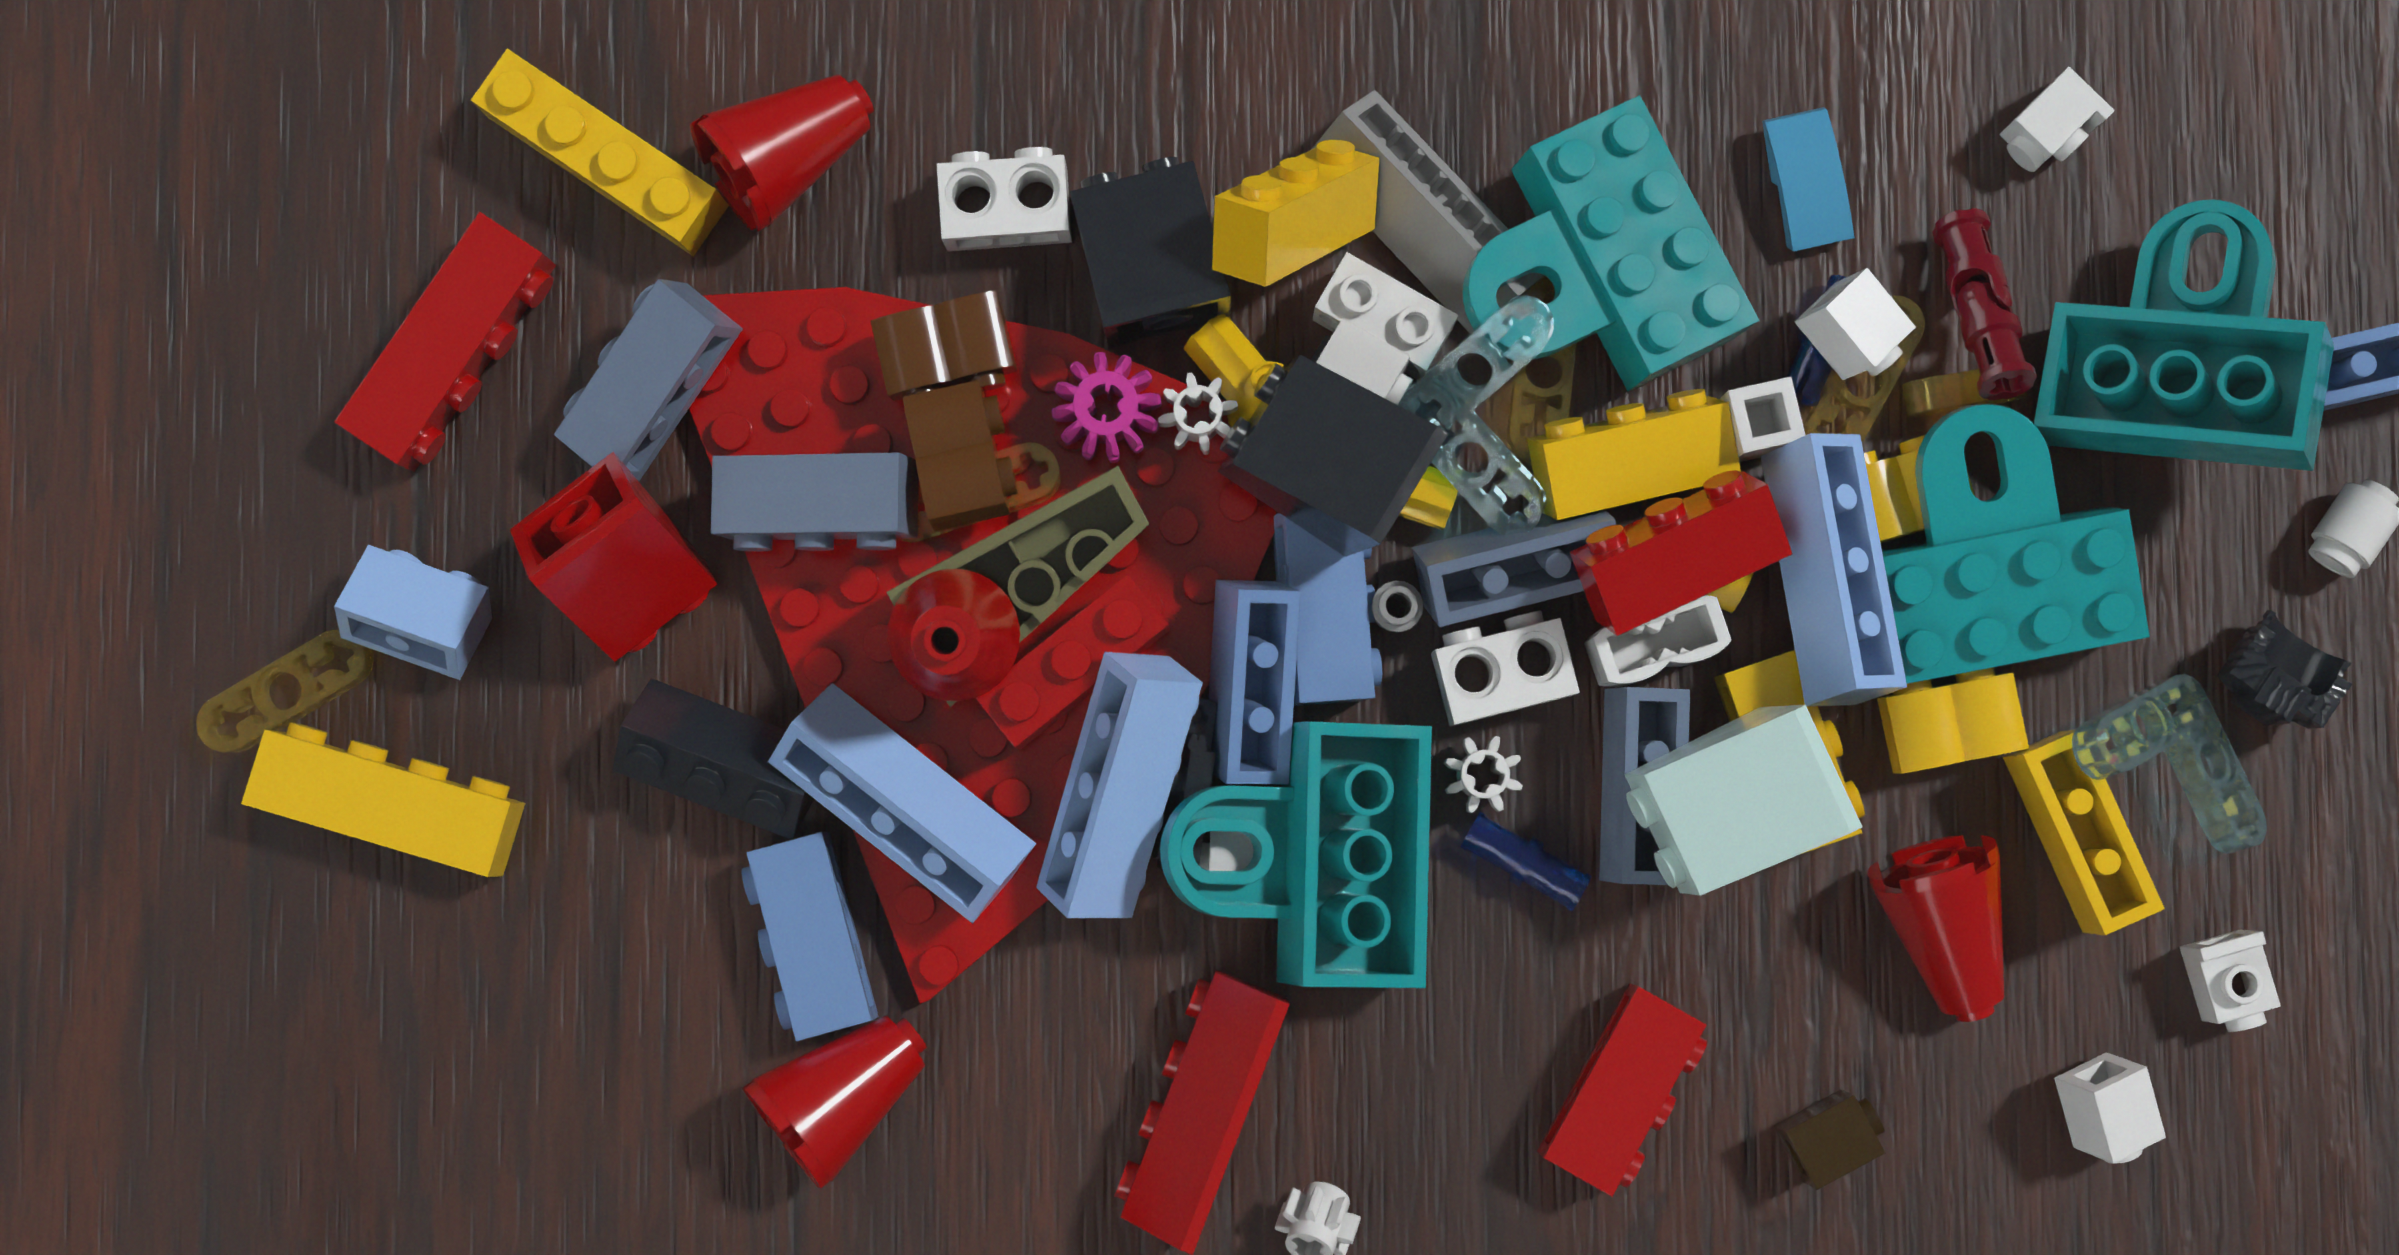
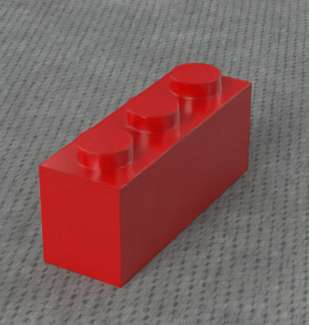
M1726 471L1709 478L1703 484L1704 490L1684 499L1668 498L1651 505L1645 510L1646 517L1624 527L1622 525H1611L1590 534L1586 538L1587 544L1569 553L1595 620L1614 635L1619 636L1792 555L1791 547L1768 484L1744 471Z
M1127 574L1015 663L998 685L975 698L1016 749L1021 750L1093 692L1104 652L1141 654L1168 633L1170 626L1130 575Z
M1629 983L1537 1152L1546 1160L1612 1197L1619 1185L1628 1188L1643 1164L1645 1154L1638 1150L1649 1129L1652 1128L1659 1131L1674 1108L1676 1097L1669 1093L1681 1071L1689 1075L1699 1063L1706 1049L1707 1040L1701 1038V1035L1707 1025L1643 988Z

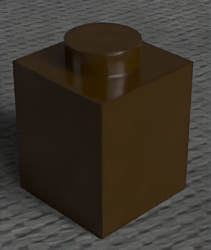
M1839 1090L1774 1125L1805 1184L1816 1190L1886 1153L1877 1138L1885 1130L1875 1109L1866 1098L1857 1101L1854 1094L1844 1090Z

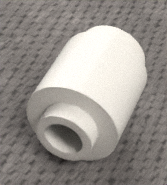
M2366 479L2361 485L2346 483L2311 534L2314 539V543L2308 550L2311 557L2327 569L2347 578H2354L2361 568L2368 569L2399 525V508L2396 506L2399 501L2398 496L2387 487L2372 480Z

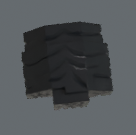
M2267 610L2263 614V620L2259 621L2256 626L2247 629V632L2242 636V640L2237 643L2233 653L2227 658L2228 662L2224 663L2217 674L2218 678L2235 695L2231 703L2265 726L2290 724L2292 721L2308 729L2324 728L2339 705L2340 698L2344 697L2346 691L2352 686V683L2343 678L2344 672L2351 665L2349 661L2327 654L2300 639L2278 620L2276 612L2272 610Z

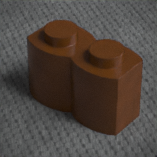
M996 290L959 297L933 306L897 312L870 321L887 394L893 401L903 400L905 396L976 380L980 381L985 392L1006 385L1004 375L1017 371L1001 299Z
M976 380L903 397L928 521L934 532L1010 515L1007 496L1018 494V487L1010 456L998 458L994 435L1005 433L997 395L985 397L980 381Z

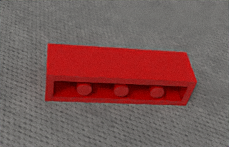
M479 211L334 422L397 465L415 472L420 463L426 465L431 462L445 442L446 434L442 431L455 412H464L478 396L482 387V381L479 380V377L492 359H501L513 345L518 334V329L515 328V325L528 306L531 308L537 307L547 296L554 281L553 276L550 274L557 265L542 252Z

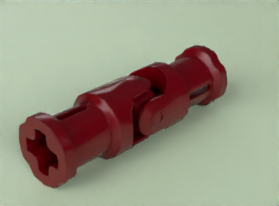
M1977 208L1956 210L1943 216L1935 223L1932 235L1934 242L1944 249L1949 266L1945 272V280L1956 313L1960 319L1965 348L1969 352L1974 353L1980 373L1976 384L1977 390L1983 399L1991 401L2014 398L2031 389L2037 375L2035 368L2030 363L2025 362L2019 342L2023 334L2022 325L2019 317L2012 313L2011 306L2013 305V300L2003 262L1998 255L1993 254L1987 236L1991 226L1990 219L1985 211Z

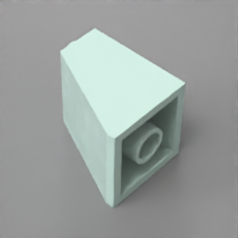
M1806 705L1759 707L1624 774L1631 788V791L1626 794L1630 810L1643 828H1650L1660 849L1654 853L1656 865L1666 883L1672 888L1677 887L1680 893L1701 896L1862 828V824Z

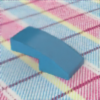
M1822 107L1763 120L1771 182L1778 186L1787 248L1792 251H1798L1855 238L1843 169L1827 109Z

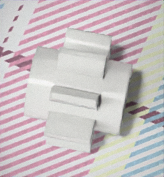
M1191 372L1187 373V388L1179 394L1167 388L1163 391L1164 398L1174 406V412L1160 416L1158 418L1159 425L1166 428L1176 425L1179 433L1175 438V449L1180 450L1190 440L1199 442L1203 454L1208 455L1210 450L1209 439L1216 434L1225 438L1231 429L1222 422V415L1232 414L1237 411L1238 404L1237 401L1233 400L1221 402L1218 394L1221 390L1222 379L1217 377L1211 382L1209 387L1197 385L1196 378ZM1202 400L1209 402V416L1213 422L1209 425L1204 421H1199L1194 428L1187 426V412L1183 407L1186 404L1197 407L1201 404Z
M1494 736L1489 740L1486 750L1479 751L1470 737L1463 739V748L1467 756L1461 761L1455 758H1448L1443 763L1448 768L1457 771V782L1450 784L1445 791L1447 794L1462 790L1468 795L1466 812L1473 813L1478 808L1480 799L1488 798L1491 807L1496 812L1504 810L1503 801L1499 794L1505 788L1515 791L1521 790L1523 787L1518 781L1510 779L1509 767L1516 765L1521 760L1520 755H1513L1504 759L1502 755L1497 753L1500 746V737ZM1487 757L1492 760L1490 771L1499 775L1498 783L1485 785L1482 791L1478 792L1474 789L1475 778L1467 774L1468 765L1481 764L1484 758Z
M1312 1182L1305 1186L1303 1192L1295 1188L1290 1189L1286 1202H1283L1275 1230L1288 1233L1285 1245L1292 1255H1346L1349 1244H1353L1361 1217L1353 1213H1347L1350 1200L1343 1190L1329 1183Z

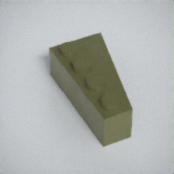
M1116 466L887 591V594L895 606L901 594L912 583L929 573L945 569L973 571L992 580L1008 595L1019 620L1021 642L1149 525V522L1122 472ZM940 627L935 631V639L938 646L945 652L955 651L959 643L957 633L949 627ZM947 701V703H948V705H949L950 707H951L955 702H957V701Z

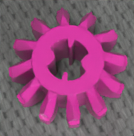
M1098 352L1094 355L1097 372L1089 375L1085 367L1078 361L1070 366L1074 378L1080 383L1078 387L1067 382H1058L1056 384V394L1073 403L1053 408L1052 416L1058 422L1075 421L1061 434V438L1066 445L1073 444L1087 435L1082 447L1083 458L1092 460L1097 453L1099 444L1104 443L1106 444L1109 462L1116 463L1120 460L1117 442L1125 440L1130 450L1136 454L1144 449L1140 437L1134 432L1135 428L1147 433L1157 432L1159 428L1158 421L1141 412L1161 407V396L1155 393L1139 394L1152 382V375L1148 370L1141 371L1131 379H1127L1132 366L1131 357L1122 355L1113 372L1108 371L1105 353ZM1102 394H1107L1109 401L1112 400L1113 394L1121 398L1117 404L1120 416L1111 422H1107L1105 414L1102 415L1101 421L1092 417L1097 412L1094 400Z

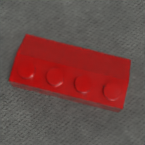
M1216 969L1211 982L1198 979L1185 1015L1196 1019L1187 1043L1178 1039L1174 1040L1161 1074L1173 1079L1164 1103L1151 1100L1138 1136L1149 1140L1140 1164L1131 1160L1127 1161L1114 1197L1125 1201L1121 1218L1171 1246L1193 1255L1290 1005L1287 997Z

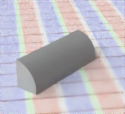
M1374 90L1342 111L1312 149L1316 148L1317 144L1324 140H1343L1352 143L1355 146V151L1379 157L1375 229L1372 231L1445 308L1458 314L1457 320L1478 340L1480 337L1471 326L1463 304L1462 291L1465 274L1477 253L1491 239L1509 229L1384 98ZM1530 273L1498 288L1496 300L1499 308L1507 314L1545 275Z

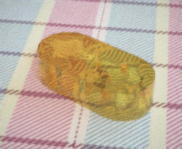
M1979 369L1923 378L1902 385L1907 417L1947 413L1968 405L2002 404L2027 397V391L2010 399L1993 401L1983 399L1979 395L1976 386L1980 376Z

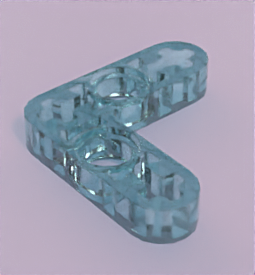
M1528 295L1515 296L1502 304L1414 382L1398 403L1399 406L1415 414L1421 405L1416 397L1424 403L1430 402L1434 398L1442 406L1436 416L1448 431L1455 421H1458L1463 426V428L1453 434L1444 447L1441 445L1432 463L1480 516L1502 535L1531 532L1545 511L1547 503L1545 491L1537 479L1474 410L1535 358L1552 337L1554 321L1551 311L1541 300ZM1512 314L1518 320H1522L1528 315L1532 317L1536 322L1531 331L1535 340L1532 341L1529 337L1523 335L1512 343L1503 354L1496 343L1506 335L1513 325V320L1509 315ZM1488 333L1490 335L1491 340L1485 338L1483 335ZM1467 353H1477L1485 357L1491 365V380L1484 385L1467 383L1462 379L1458 371L1459 358ZM1505 356H1506L1507 358L1513 360V362H1512L1511 364H1509V363L1507 362ZM1429 417L1426 419L1445 430L1435 418ZM1463 442L1478 443L1488 454V468L1479 473H1471L1462 469L1456 461V446ZM1499 468L1507 474L1500 481L1499 487L1512 499L1522 494L1529 501L1524 509L1527 517L1519 511L1513 512L1510 516L1503 511L1502 506L1507 498L1496 484H1494L1488 494L1481 489V487L1490 482Z
M2180 674L2154 683L2086 721L2074 731L2072 750L2076 762L2085 774L2096 780L2106 779L2130 771L2164 751L2205 836L2219 852L2225 854L2234 853L2260 845L2265 839L2267 825L2263 809L2204 689L2192 676ZM2175 703L2177 711L2171 716L2166 706ZM2136 713L2145 725L2147 740L2139 729ZM2112 737L2117 747L2107 750L2105 743ZM2201 752L2207 759L2210 776L2203 766Z

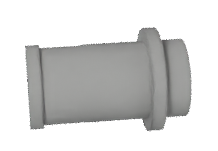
M1392 581L1385 583L1376 591L1372 599L1371 610L1379 627L1387 631L1402 632L1412 628L1419 621L1423 612V601L1420 593L1411 584L1405 581ZM1394 596V599L1401 601L1404 605V617L1395 618L1387 612L1386 601L1390 597Z

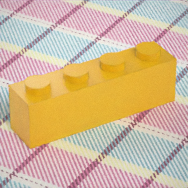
M508 48L471 99L490 120L693 257L729 206L717 189Z
M290 722L287 732L264 730L241 804L482 876L498 877L504 875L525 806L523 802L507 798L510 786L472 776L470 786L446 780L449 768L411 758L409 768L385 762L388 750L359 741L350 740L348 750L327 745L325 741L328 732L298 723Z

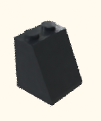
M1178 157L1161 158L1144 164L1142 166L1143 173L1118 179L1116 172L1100 173L1083 179L1080 182L1082 188L1070 191L1109 349L1202 326L1223 313L1226 317L1230 318L1231 294L1226 276L1223 273L1212 270L1213 229L1194 161L1180 164Z
M1299 355L1283 367L1274 363L1264 375L1254 392V396L1260 399L1261 402L1249 421L1240 417L1226 435L1220 450L1226 453L1227 457L1217 472L1346 557L1380 545L1449 433L1428 420Z

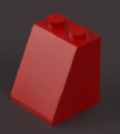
M614 451L509 529L529 580L614 662L627 652H637L646 647L655 638L660 627L679 613L686 614L696 609L706 599L709 590L717 585L702 556Z

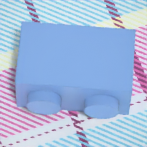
M371 545L367 546L334 605L339 633L342 639L458 680L461 679L492 620L489 588L482 585L473 576L461 571H451L448 573L423 564L418 558L402 550H391L388 552Z

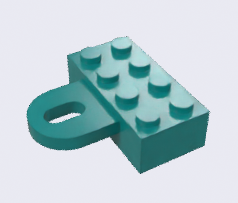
M1640 95L1530 146L1511 171L1535 217L1491 239L1471 261L1463 282V304L1467 318L1474 331L1491 348L1514 358L1538 359L1557 353L1597 333L1628 392L1736 339L1760 321ZM1530 273H1540L1550 279L1555 290L1552 302L1520 317L1509 316L1499 308L1496 300L1498 288Z
M2199 200L2179 206L2164 215L2148 232L2140 248L2130 307L2055 302L2034 425L2041 432L2048 446L2307 471L2314 470L2334 343L2326 322L2268 318L2276 259L2268 233L2262 223L2251 212L2227 201ZM2206 233H2220L2228 239L2220 282L2216 287L2206 292L2190 290L2186 287V278L2194 242Z
M1988 404L1968 405L1944 415L1930 428L1919 447L1915 466L1926 541L1882 549L1907 684L2150 637L2128 509L2099 507L2060 515L2051 458L2046 441L2038 428L2028 418L2013 409ZM1979 431L1987 433L1994 441L2001 478L2000 488L1996 495L1985 501L1976 498L1970 489L1964 455L1966 441L1971 435Z
M1310 721L1292 723L1289 784H1282L1281 787H1208L1193 793L1175 808L1165 825L1160 846L1162 869L1169 886L1182 902L1203 914L1230 918H1278L1276 982L1301 987L1426 988L1432 726ZM1205 832H1240L1250 839L1253 845V857L1248 866L1239 871L1205 870L1195 861L1193 855L1194 844L1197 838Z

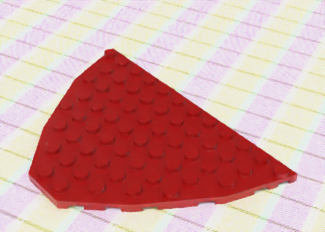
M848 287L702 295L743 328L689 407L711 466L713 456L901 453L915 459L903 400L893 401L887 394L870 321L897 312L933 305ZM1006 321L1017 371L1004 375L1006 385L984 392L985 397L997 395L1005 427V433L994 435L998 458L1010 456L1017 482L1018 494L1007 496L1010 515L934 532L928 521L919 482L918 538H896V549H858L857 539H834V550L827 551L795 549V540H773L772 551H745L805 708L832 683L835 684L1036 843L1010 881L972 924L853 830L920 1004L935 997L942 989L1048 901L1036 886L1092 693L1023 749H1016L976 698L957 701L950 707L946 700L936 699L918 691L903 678L893 662L888 645V624L894 605L887 591L1118 466L1149 525L1020 642L1014 664L1124 576L1129 574L1170 626L1168 633L1141 654L1170 656L1203 683L1199 697H1202L1210 684L1216 580L1254 581L1275 532L1274 516L1276 511L1217 472L1227 457V454L1220 450V446L1225 438L1218 434L1209 439V454L1204 455L1200 449L1199 442L1190 440L1180 450L1175 449V438L1179 433L1176 425L1167 428L1160 427L1159 425L1156 433H1147L1135 428L1134 432L1140 437L1144 449L1136 454L1130 450L1125 440L1117 442L1120 460L1116 463L1109 462L1106 444L1104 443L1099 444L1097 453L1092 460L1083 458L1082 447L1087 435L1073 444L1066 445L1061 438V434L1075 421H1055L1052 416V409L1059 405L1071 404L1073 402L1065 400L1056 394V384L1058 382H1067L1076 387L1079 386L1080 383L1074 378L1070 366L1076 361L1081 363L1088 374L1091 375L1097 372L1094 363L1095 353H1105L1108 371L1113 372L1121 356L1068 333ZM1132 361L1131 371L1127 377L1128 380L1144 370H1148L1152 375V382L1139 394H1159L1162 405L1155 410L1143 411L1141 413L1153 417L1159 424L1158 418L1160 416L1174 412V406L1164 398L1163 391L1165 388L1172 389L1179 394L1187 388V384ZM1107 394L1096 397L1094 402L1097 412L1092 417L1101 421L1102 415L1105 414L1107 422L1117 419L1120 416L1117 404L1121 398L1114 394L1111 401L1108 400ZM1202 400L1201 404L1197 407L1186 404L1183 407L1187 412L1186 425L1194 428L1199 421H1204L1210 425L1213 422L1209 416L1210 403ZM1222 415V422L1231 428L1228 423V416Z

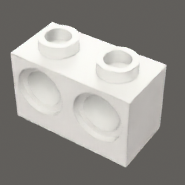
M1029 147L1016 150L1014 152L1015 158L990 160L988 153L972 151L952 155L951 163H937L941 237L947 251L1072 243L1068 173L1064 155H1052V149L1046 147ZM1033 182L1046 183L1054 190L1053 196L1043 207H1026L1019 201L1020 193L1025 186ZM973 186L986 189L990 193V199L982 210L975 213H967L957 207V199L965 189Z
M1346 252L1314 308L1313 321L1334 332L1341 319L1345 318L1410 355L1405 373L1422 382L1450 334L1458 314Z
M1536 611L1504 620L1506 632L1482 637L1480 627L1477 626L1443 635L1445 647L1435 649L1431 656L1449 726L1527 708L1580 693L1561 619L1557 618L1544 622L1542 612ZM1533 641L1540 643L1547 649L1550 655V666L1543 676H1530L1520 668L1517 654L1523 643ZM1474 657L1486 665L1489 679L1482 691L1468 692L1459 686L1455 678V668L1460 659Z

